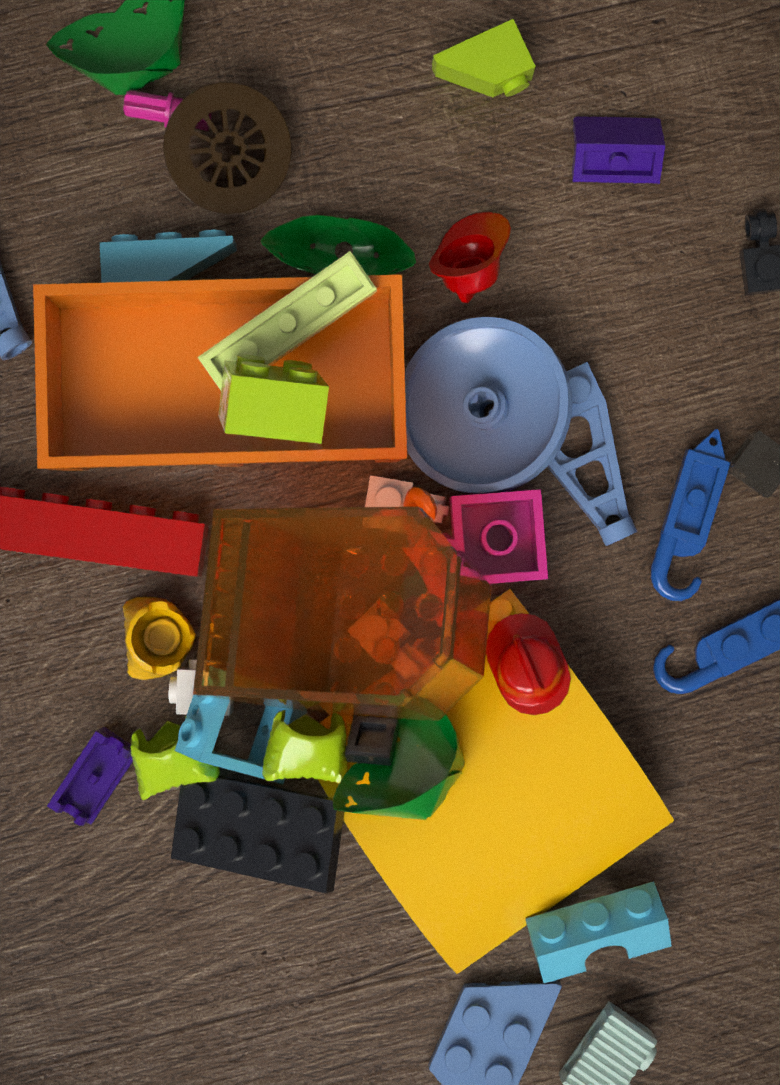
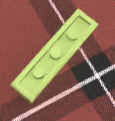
M349 251L204 352L198 359L221 390L225 360L236 362L237 355H252L265 358V364L271 366L375 294L377 288L351 251Z

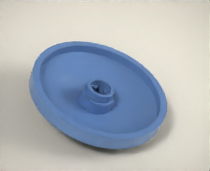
M477 317L451 324L430 337L414 354L405 370L407 452L415 464L427 476L450 489L474 495L507 492L518 488L538 476L551 463L566 438L572 415V392L566 370L548 343L535 332L519 323L503 318ZM490 403H494L493 409L489 410V415L485 417V407Z

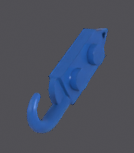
M718 429L713 430L693 450L688 449L685 451L660 532L661 537L651 566V580L654 589L662 597L670 601H683L691 598L698 591L702 583L701 578L695 577L688 587L677 589L669 584L667 574L673 556H694L700 553L706 545L731 463L725 459ZM710 438L715 439L716 444L714 446L709 443Z
M780 598L703 636L697 642L695 648V660L699 669L681 678L671 677L665 669V661L674 651L672 645H667L659 651L654 660L653 670L655 679L662 688L670 693H690L780 650Z

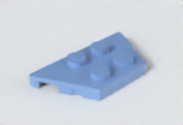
M556 980L547 983L520 984L519 981L501 982L498 985L464 983L428 1063L429 1070L442 1085H519L561 990V983Z

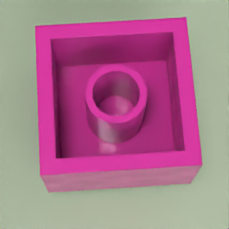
M541 489L450 497L456 586L548 579Z

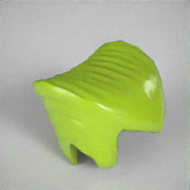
M286 710L279 711L273 719L270 738L267 742L268 745L263 759L262 776L267 781L283 780L284 778L299 779L301 777L309 779L313 777L314 779L340 783L348 771L345 757L346 728L342 716L333 713L330 729H327L308 714L287 725L284 722Z
M167 721L150 741L146 740L141 729H137L132 734L131 756L137 776L138 791L142 800H146L150 796L165 790H170L172 787H179L181 784L216 781L220 774L219 767L199 762L175 751L181 727L178 724Z

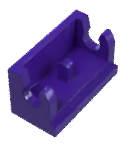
M105 727L96 730L47 807L56 813L64 811L75 818L74 823L79 826H84L86 823L92 825L133 763L131 744Z

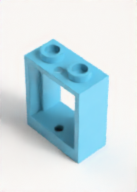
M204 664L200 677L193 688V698L186 719L179 729L175 751L202 763L265 779L262 776L263 759L275 715L279 711L286 710L284 722L289 725L307 714L311 699ZM234 687L268 697L248 760L213 751ZM284 778L283 780L277 779V780H274L273 782H277V783L283 784L285 778Z

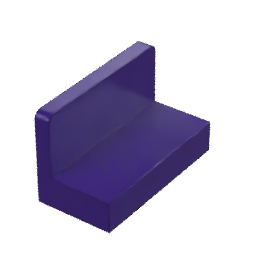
M574 117L573 182L660 184L665 151V141L660 119Z

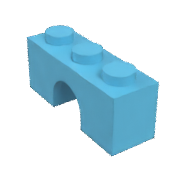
M654 882L525 919L543 983L585 972L586 958L594 951L603 947L622 946L626 949L630 959L672 946L668 918Z

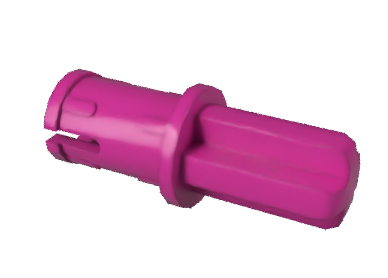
M129 90L124 98L123 110L124 114L129 117L164 122V127L166 128L173 111L183 99L174 97V93L169 92L167 97ZM203 119L195 126V129L209 131V127Z

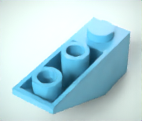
M223 230L199 232V237L182 238V234L177 232H162L155 235V240H138V236L131 234L114 235L111 237L112 242H100L101 283L188 280L236 252L237 244L233 236H226Z

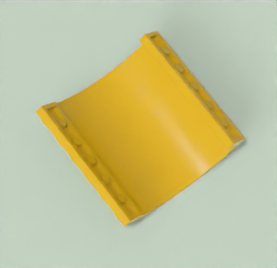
M511 589L419 652L427 661L421 668L424 672L419 677L414 675L410 680H407L395 669L334 712L341 715L344 720L347 745L353 715L387 717L403 699L421 689L436 700L456 731L465 761L464 768L462 769L463 772L449 789L444 802L431 817H428L426 820L344 812L343 819L362 850L405 911L456 974L527 925L526 918L545 913L674 821L637 761L569 665L571 681L568 694L561 705L549 713L534 716L520 713L508 705L500 693L487 661L485 646L488 634L496 623L510 615L519 613L529 614ZM420 704L416 705L414 711L408 712L406 717H420ZM332 714L320 722L327 729H330ZM347 762L348 770L356 763ZM365 773L363 780L358 781L356 784H370L369 773ZM318 779L328 797L333 798L339 783ZM348 796L349 803L345 806L357 805L352 797Z

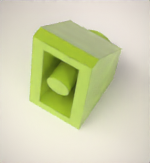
M514 19L433 55L432 70L435 77L490 97H495L502 93L509 97L523 91L530 85L528 81L532 80L536 67Z

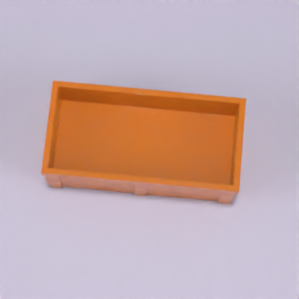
M368 275L377 288L375 294L271 365L283 367L285 360L307 362L312 364L311 370L317 371L328 384L329 392L321 444L224 433L218 417L221 390L198 359L204 352L312 277L33 284L37 469L89 471V468L212 464L220 467H237L249 463L375 460V463H385L407 459L402 275Z

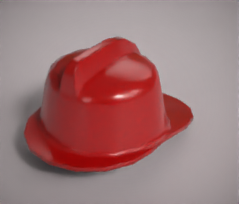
M493 212L475 213L452 225L442 239L435 254L431 257L429 262L430 271L441 277L445 287L451 292L457 293L462 303H469L477 292L484 291L496 283L500 274V255L511 233L508 219L501 214Z
M519 613L507 616L496 623L488 634L485 650L487 661L497 686L508 705L520 713L534 716L549 713L561 705L568 694L571 677L568 664L557 638L547 622L536 615Z

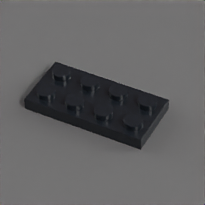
M218 776L216 781L181 784L171 859L322 893L333 892L344 811L334 810L333 798L225 776Z

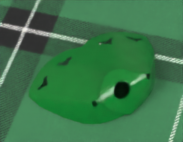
M125 0L115 13H95L64 27L52 36L46 46L57 58L116 96L126 95L127 91L142 89L148 83L172 73L174 69L181 65L185 0H172V2L169 0ZM148 2L146 14L133 12L137 8H142L144 3ZM98 27H103L98 38L86 33L87 30L95 31ZM69 39L73 40L72 51L60 49L59 46L67 45Z
M324 215L302 216L268 231L260 240L262 245L282 262L293 268L313 274H318L338 260L335 248L341 242L351 244L354 257L367 275H393L412 267L416 263L415 252L394 231L371 221L351 217L344 219ZM312 243H315L314 249L310 247ZM375 252H378V258L374 257Z
M419 689L403 699L387 716V718H398L400 725L398 737L401 741L396 743L392 766L364 763L354 764L346 772L336 788L333 797L334 810L426 820L444 802L449 789L462 774L465 761L456 731L448 716L432 696ZM420 704V717H406L408 712L414 711L416 705ZM368 772L370 784L357 785L356 783L363 780L364 774ZM348 796H351L357 805L346 807L345 805L349 803Z

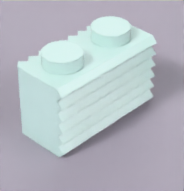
M608 1001L560 1070L561 1082L563 1085H631L630 1081L635 1076L637 1070H646L654 1060L657 1053V1048L655 1047L657 1039L649 1028Z

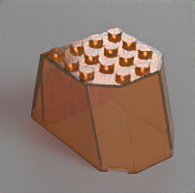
M419 507L214 509L193 695L332 715L337 713L347 716L363 715L439 721L484 677L492 585L457 542Z

